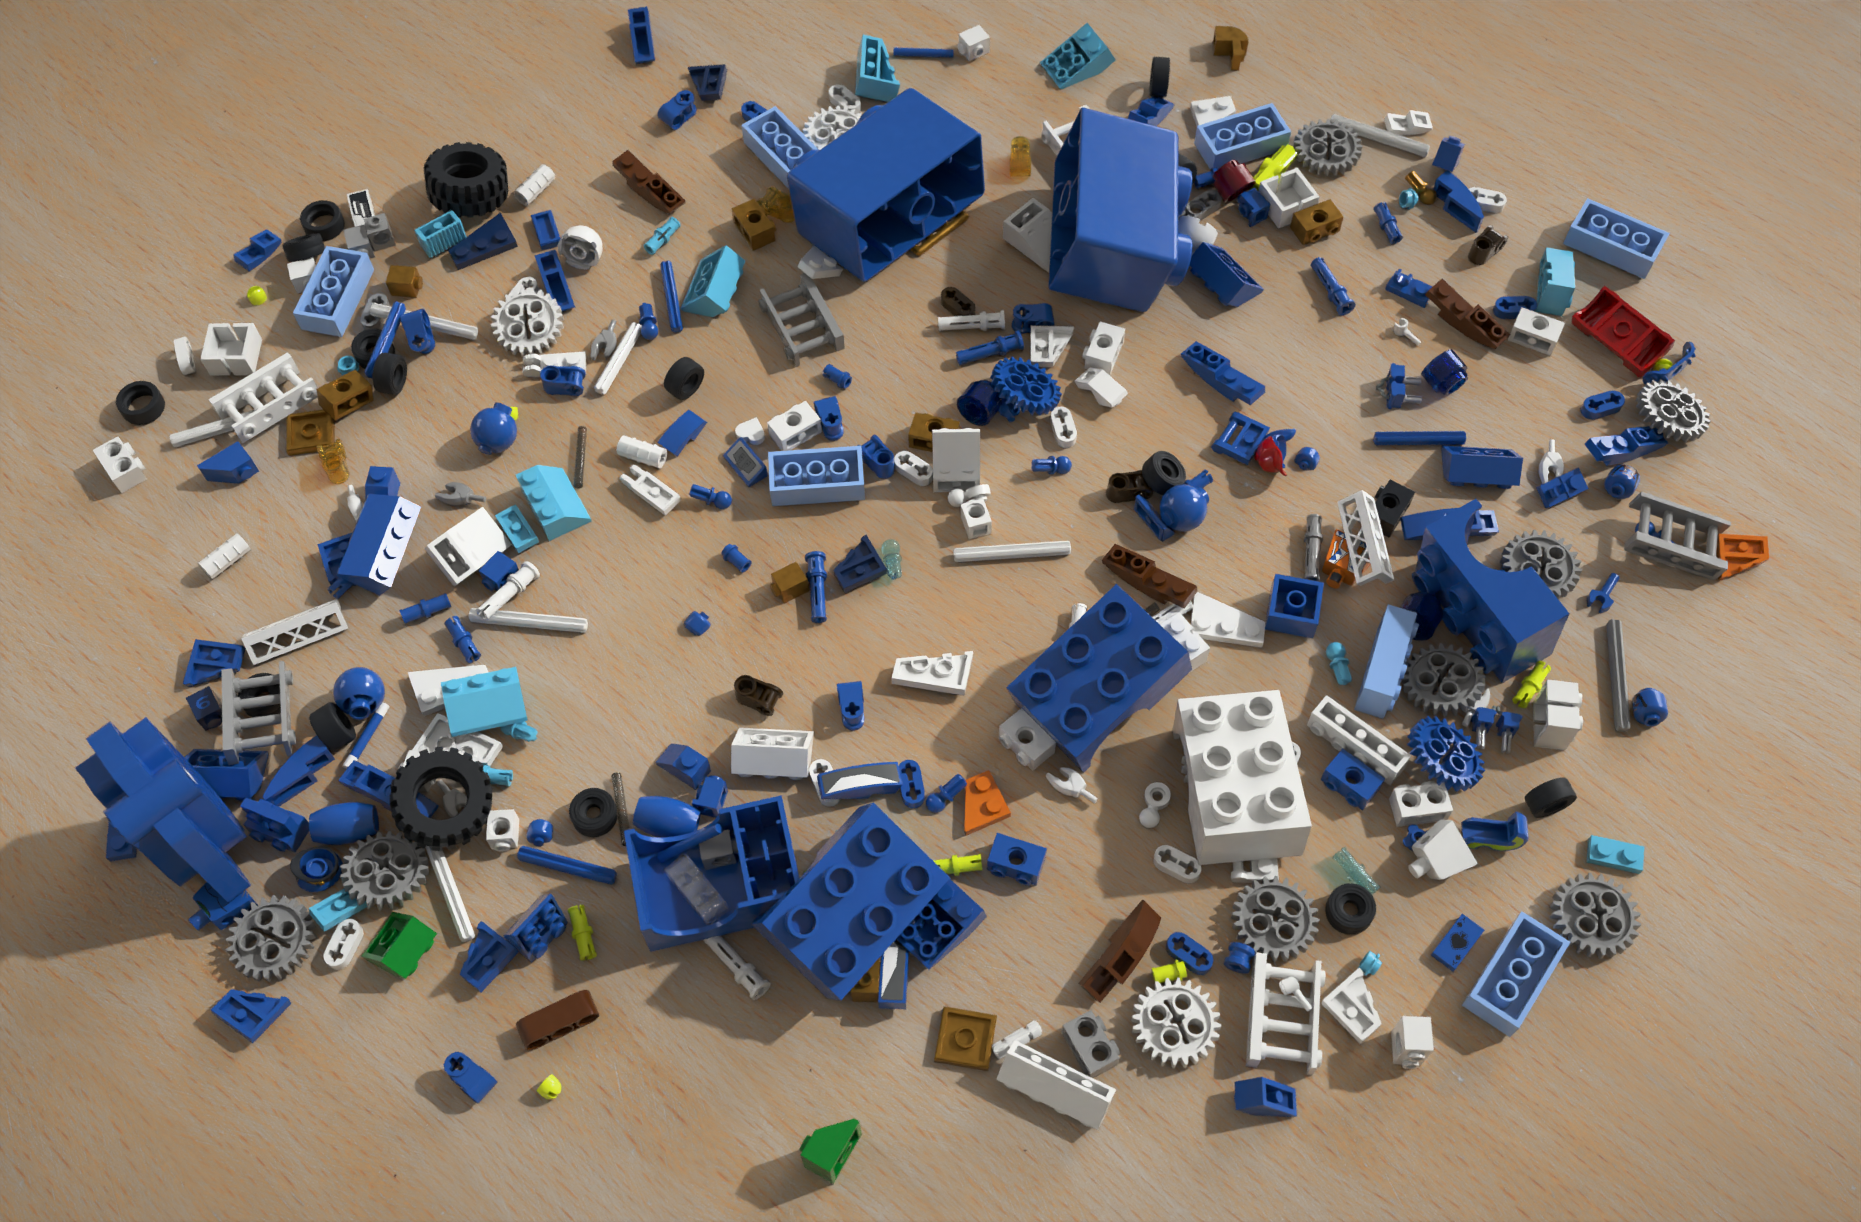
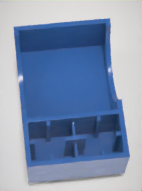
M1474 499L1425 527L1421 548L1417 551L1418 560L1415 572L1412 573V579L1416 588L1424 597L1429 598L1434 595L1444 609L1441 610V617L1448 630L1454 635H1459L1463 632L1473 645L1470 649L1471 657L1473 660H1479L1478 667L1484 668L1483 673L1488 674L1493 671L1501 683H1504L1535 665L1537 661H1542L1552 655L1570 613L1532 566L1521 571L1503 572L1483 565L1471 554L1467 542L1476 512L1482 508L1480 502Z
M1116 584L1006 688L1015 704L1020 709L1022 708L1056 742V746L1084 773L1091 766L1092 757L1105 738L1120 723L1135 712L1153 708L1192 670L1189 652Z
M782 795L719 809V814L712 823L697 831L680 836L660 838L644 836L635 829L624 831L640 930L650 952L754 928L751 923L772 907L800 879ZM715 824H720L723 831L729 829L731 837L736 838L738 853L735 854L737 863L706 870L701 859L699 845L664 862H660L657 857L659 852Z
M873 802L859 807L817 852L816 859L800 879L772 907L758 916L751 925L827 999L842 1000L945 885L950 877Z

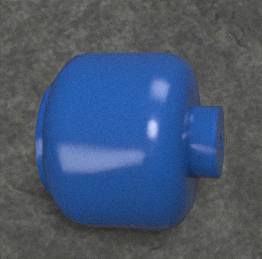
M1304 447L1298 451L1294 461L1302 470H1314L1320 460V455L1314 448Z
M693 611L684 621L685 628L694 635L700 636L711 626V623L707 620L709 616L704 612L699 614Z
M544 819L533 820L527 830L526 837L528 842L533 843L537 847L550 842L553 837V825Z

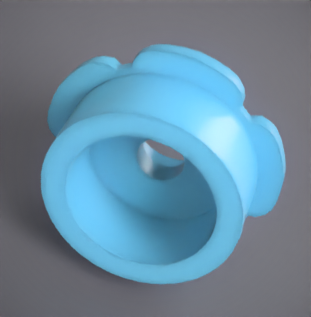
M1412 188L1403 190L1399 196L1400 206L1408 210L1414 208L1418 202L1417 193Z
M344 356L338 361L337 370L341 375H345L353 370L358 372L360 369L359 363L352 356Z
M1369 950L1360 962L1358 968L1364 972V976H1367L1369 973L1374 975L1380 968L1382 962L1378 960L1380 957L1379 953L1376 955Z

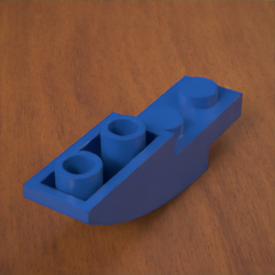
M1197 341L1181 353V357L1198 376L1233 402L1238 398L1252 405L1265 393L1264 385L1232 368L1229 359Z
M1650 426L1627 428L1620 435L1589 438L1585 446L1597 462L1603 461L1606 466H1610L1652 453L1666 446L1668 442L1664 438L1663 432L1658 434L1657 428L1651 429Z
M1458 508L1433 510L1401 517L1400 521L1404 540H1423L1426 526ZM1478 510L1469 536L1496 535L1499 530L1494 510Z
M353 760L338 781L342 785L380 803L385 809L391 811L390 787L392 780L396 778L371 765L366 766ZM417 792L416 804L419 811L426 817L431 818L439 806Z

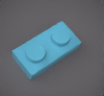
M516 504L495 515L496 520L518 553L539 543L536 534Z
M1591 835L1588 839L1586 862L1640 874L1643 871L1644 846Z
M342 889L310 907L309 913L325 932L365 909L367 904L365 901L359 906L357 899L351 900L349 893Z

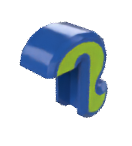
M1514 812L1508 818V821L1471 817L1461 823L1462 838L1470 849L1477 850L1483 846L1496 851H1510L1524 846L1529 840L1527 818L1519 812Z

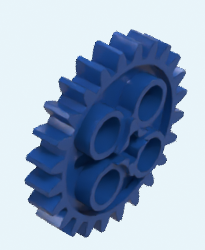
M1013 356L1010 360L1005 357L1003 361H998L991 372V385L995 386V392H1000L999 398H1006L1005 403H1012L1014 409L1020 407L1022 413L1028 410L1031 415L1034 412L1039 416L1043 412L1048 414L1049 411H1053L1057 407L1062 395L1059 392L1061 387L1056 385L1058 381L1051 379L1053 375L1046 374V368H1038V363L1032 365L1029 359L1027 362H1024L1021 357H1019L1018 361Z
M1427 716L1425 719H1420L1410 729L1411 733L1407 736L1410 741L1407 745L1413 749L1409 753L1417 757L1414 763L1423 766L1420 770L1421 772L1427 771L1429 779L1433 777L1437 779V785L1444 783L1447 790L1453 787L1456 792L1460 789L1466 791L1468 788L1474 787L1483 778L1481 774L1485 772V769L1481 766L1485 762L1479 759L1482 753L1475 751L1478 745L1470 743L1471 736H1464L1463 729L1457 730L1454 722L1448 725L1445 718L1440 721L1437 716L1433 719ZM1453 743L1452 749L1444 756L1442 760L1443 762L1439 764V760L1449 750L1450 745Z

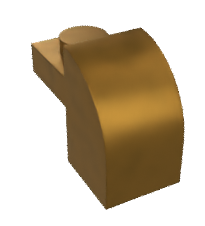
M1215 26L1213 37L1214 56H1230L1231 70H1239L1240 62H1244L1249 42L1247 35L1236 27Z

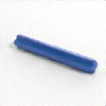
M669 260L666 262L662 261L660 268L671 331L673 333L681 332L683 326L672 263Z
M396 301L392 305L365 369V374L368 378L373 379V368L377 357L381 353H388L401 322V315L406 310L403 303Z
M1465 431L1375 432L1374 434L1375 445H1463L1466 442Z
M521 846L517 853V858L520 861L610 885L614 884L617 877L614 869L527 846Z

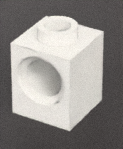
M984 499L969 500L961 504V519L968 539L991 534L992 521Z
M514 809L490 811L487 818L486 840L491 849L504 852L510 848H518L519 818ZM505 828L508 829L505 834L498 835V832L500 830Z

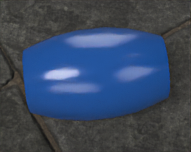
M664 796L640 797L637 802L633 825L654 837L680 836L697 831L701 812L677 799Z
M346 802L319 809L309 816L311 839L313 842L320 844L344 845L356 843L358 840H365L368 835L372 837L379 832L377 808L375 805L367 803Z

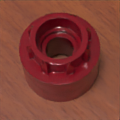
M1237 160L1227 162L1213 174L1215 180L1213 185L1225 203L1236 199L1241 193L1246 192L1256 183L1244 163L1240 164Z

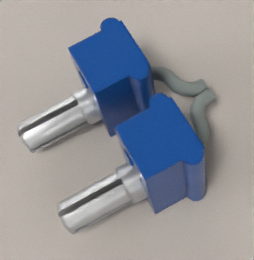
M1392 363L1387 377L1383 378L1381 383L1376 385V390L1380 391L1381 395L1387 399L1388 409L1401 408L1402 403L1420 404L1422 401L1421 396L1405 394V384H1421L1420 377L1405 376V365ZM1385 381L1386 389L1388 390L1387 395H1385L1384 390L1380 388L1384 385Z
M1492 706V709L1478 707L1470 720L1472 722V731L1477 733L1476 744L1478 746L1476 748H1485L1486 734L1492 727L1494 717L1498 713L1501 716L1495 725L1498 727L1497 736H1502L1501 752L1509 754L1511 752V738L1514 737L1519 729L1520 721L1523 718L1522 715L1501 712L1499 706Z

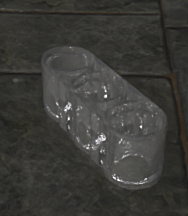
M686 853L663 869L671 882L707 926L713 924L730 911L725 900Z

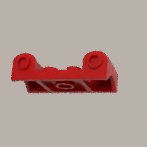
M1605 285L1586 307L1572 316L1571 324L1586 336H1593L1623 360V365L1639 378L1647 373L1674 346L1675 340L1667 332L1657 327Z

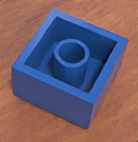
M1275 574L1270 590L1265 630L1313 638L1319 623L1324 583Z

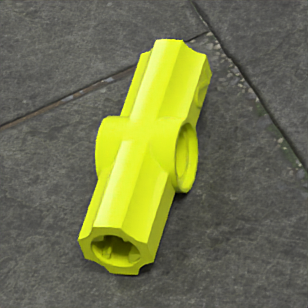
M1289 144L1286 146L1282 145L1271 158L1267 157L1261 164L1258 173L1253 177L1256 183L1249 190L1255 188L1259 191L1260 182L1274 176H1278L1280 180V175L1286 172V169L1297 157L1294 147Z

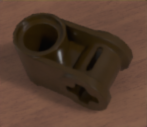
M1489 225L1475 238L1468 254L1469 261L1475 265L1485 264L1492 256L1502 250L1509 237L1506 235L1502 236L1493 230V226Z
M1142 470L1111 475L1106 490L1108 500L1113 503L1135 501L1137 495L1147 500L1153 495V490L1143 478Z
M741 675L734 683L738 703L767 716L773 715V708L778 698H782L784 694L779 687L749 675ZM744 688L751 689V691L747 693L741 692V690Z

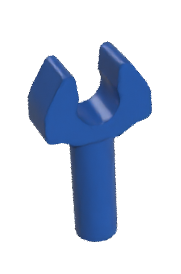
M1611 573L1600 591L1592 589L1586 600L1587 606L1590 607L1595 600H1599L1602 603L1599 613L1608 611L1614 603L1609 595L1620 577L1615 573Z

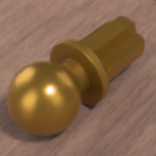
M1415 171L1408 173L1405 179L1416 193H1420V201L1425 205L1434 204L1437 200L1435 190L1426 188L1425 186L1428 182L1424 183Z

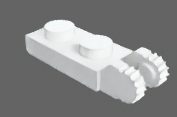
M584 351L543 354L540 356L528 354L523 357V363L528 365L523 368V374L525 377H540L541 370L550 365L578 366L586 372V353Z
M636 465L630 467L631 473L638 478L636 481L625 474L619 477L620 481L627 488L665 516L681 501L679 494Z

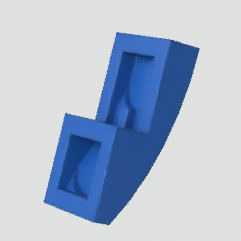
M266 229L250 238V246L233 254L234 261L250 271L273 254L282 241L278 236Z
M688 410L667 429L657 443L678 457L689 440L697 438L707 422L691 410Z

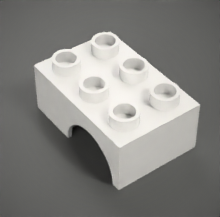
M1272 690L1178 699L1172 732L1174 739H1179L1180 736L1186 758L1189 785L1188 813L1198 864L1207 865L1302 856L1312 825L1280 691Z

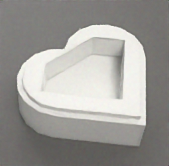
M757 417L739 424L735 429L737 439L742 437L745 442L748 441L752 445H760L765 440L764 430Z

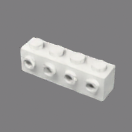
M1327 695L1313 710L1307 726L1310 727L1315 735L1322 736L1328 740L1338 751H1341L1342 748L1384 777V782L1390 786L1405 769L1411 757L1409 753Z
M1014 1041L1007 1051L996 1079L1004 1083L1006 1087L1016 1089L1028 1095L1032 1100L1042 1102L1054 1108L1058 1113L1067 1114L1079 1120L1081 1124L1097 1130L1106 1115L1116 1089L1017 1041Z

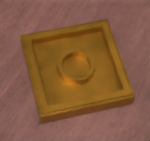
M324 409L294 413L287 416L286 452L289 456L335 450V420Z
M943 1006L934 1062L988 1071L997 1015Z

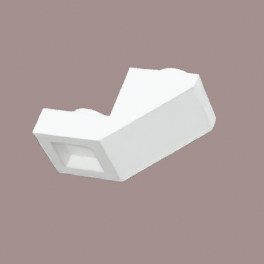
M1090 367L1075 380L1078 388L1091 390L1098 404L1102 406L1115 407L1128 394L1127 390L1103 369Z

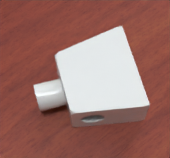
M1439 820L1412 846V850L1418 859L1408 865V868L1417 879L1427 874L1430 879L1442 880L1478 863L1452 820Z

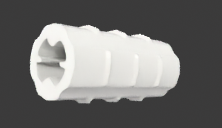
M544 164L539 166L514 191L517 201L524 206H528L555 179L554 172Z
M623 435L617 444V455L635 460L638 463H645L648 466L662 468L667 458V449L656 444L652 445L646 441L637 440L636 438Z
M236 533L222 545L216 547L209 555H206L198 564L213 579L220 573H223L230 565H233L239 558H242L251 548Z

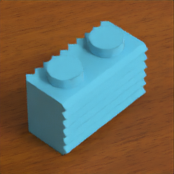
M453 210L414 230L421 248L429 258H433V256L444 252V250H448V248L455 246L466 238L461 220Z

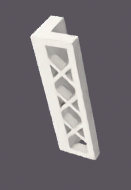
M1361 490L1338 501L1356 583L1362 586L1377 578L1385 584L1394 581L1374 498ZM1356 502L1357 507L1353 515L1348 514L1346 506ZM1356 521L1360 522L1362 526L1357 536L1352 534V528ZM1361 541L1366 543L1367 546L1362 556L1357 555L1356 551ZM1366 562L1370 563L1373 572L1363 576L1362 569Z
M338 599L246 633L241 639L253 665L346 630L348 626L341 612ZM336 613L341 624L332 629L322 625L325 617ZM321 619L320 623L313 622L315 620ZM305 624L318 627L315 635L309 638L298 633L302 625ZM298 627L296 633L290 631V630L295 629V628ZM320 628L326 630L322 633H319ZM286 633L294 636L291 645L284 647L275 643L277 636ZM271 637H274V639H273L272 642L266 640V639H269V638H271ZM296 638L302 639L295 643ZM258 642L270 645L267 654L256 657L251 646ZM273 647L278 648V650L271 652Z

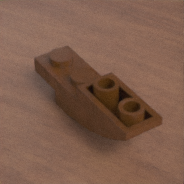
M629 150L612 161V166L627 180V185L655 208L671 214L686 203V200L658 173L653 174Z
M1443 278L1425 294L1441 310L1438 315L1444 321L1475 342L1496 349L1511 335L1479 304L1473 308Z
M1114 544L1102 559V563L1126 583L1164 605L1169 601L1185 609L1198 592L1196 585L1156 568L1155 561L1120 545Z
M1141 900L1109 938L1112 944L1078 983L1099 1003L1102 1002L1117 982L1123 985L1144 956L1156 934L1161 917L1144 900Z

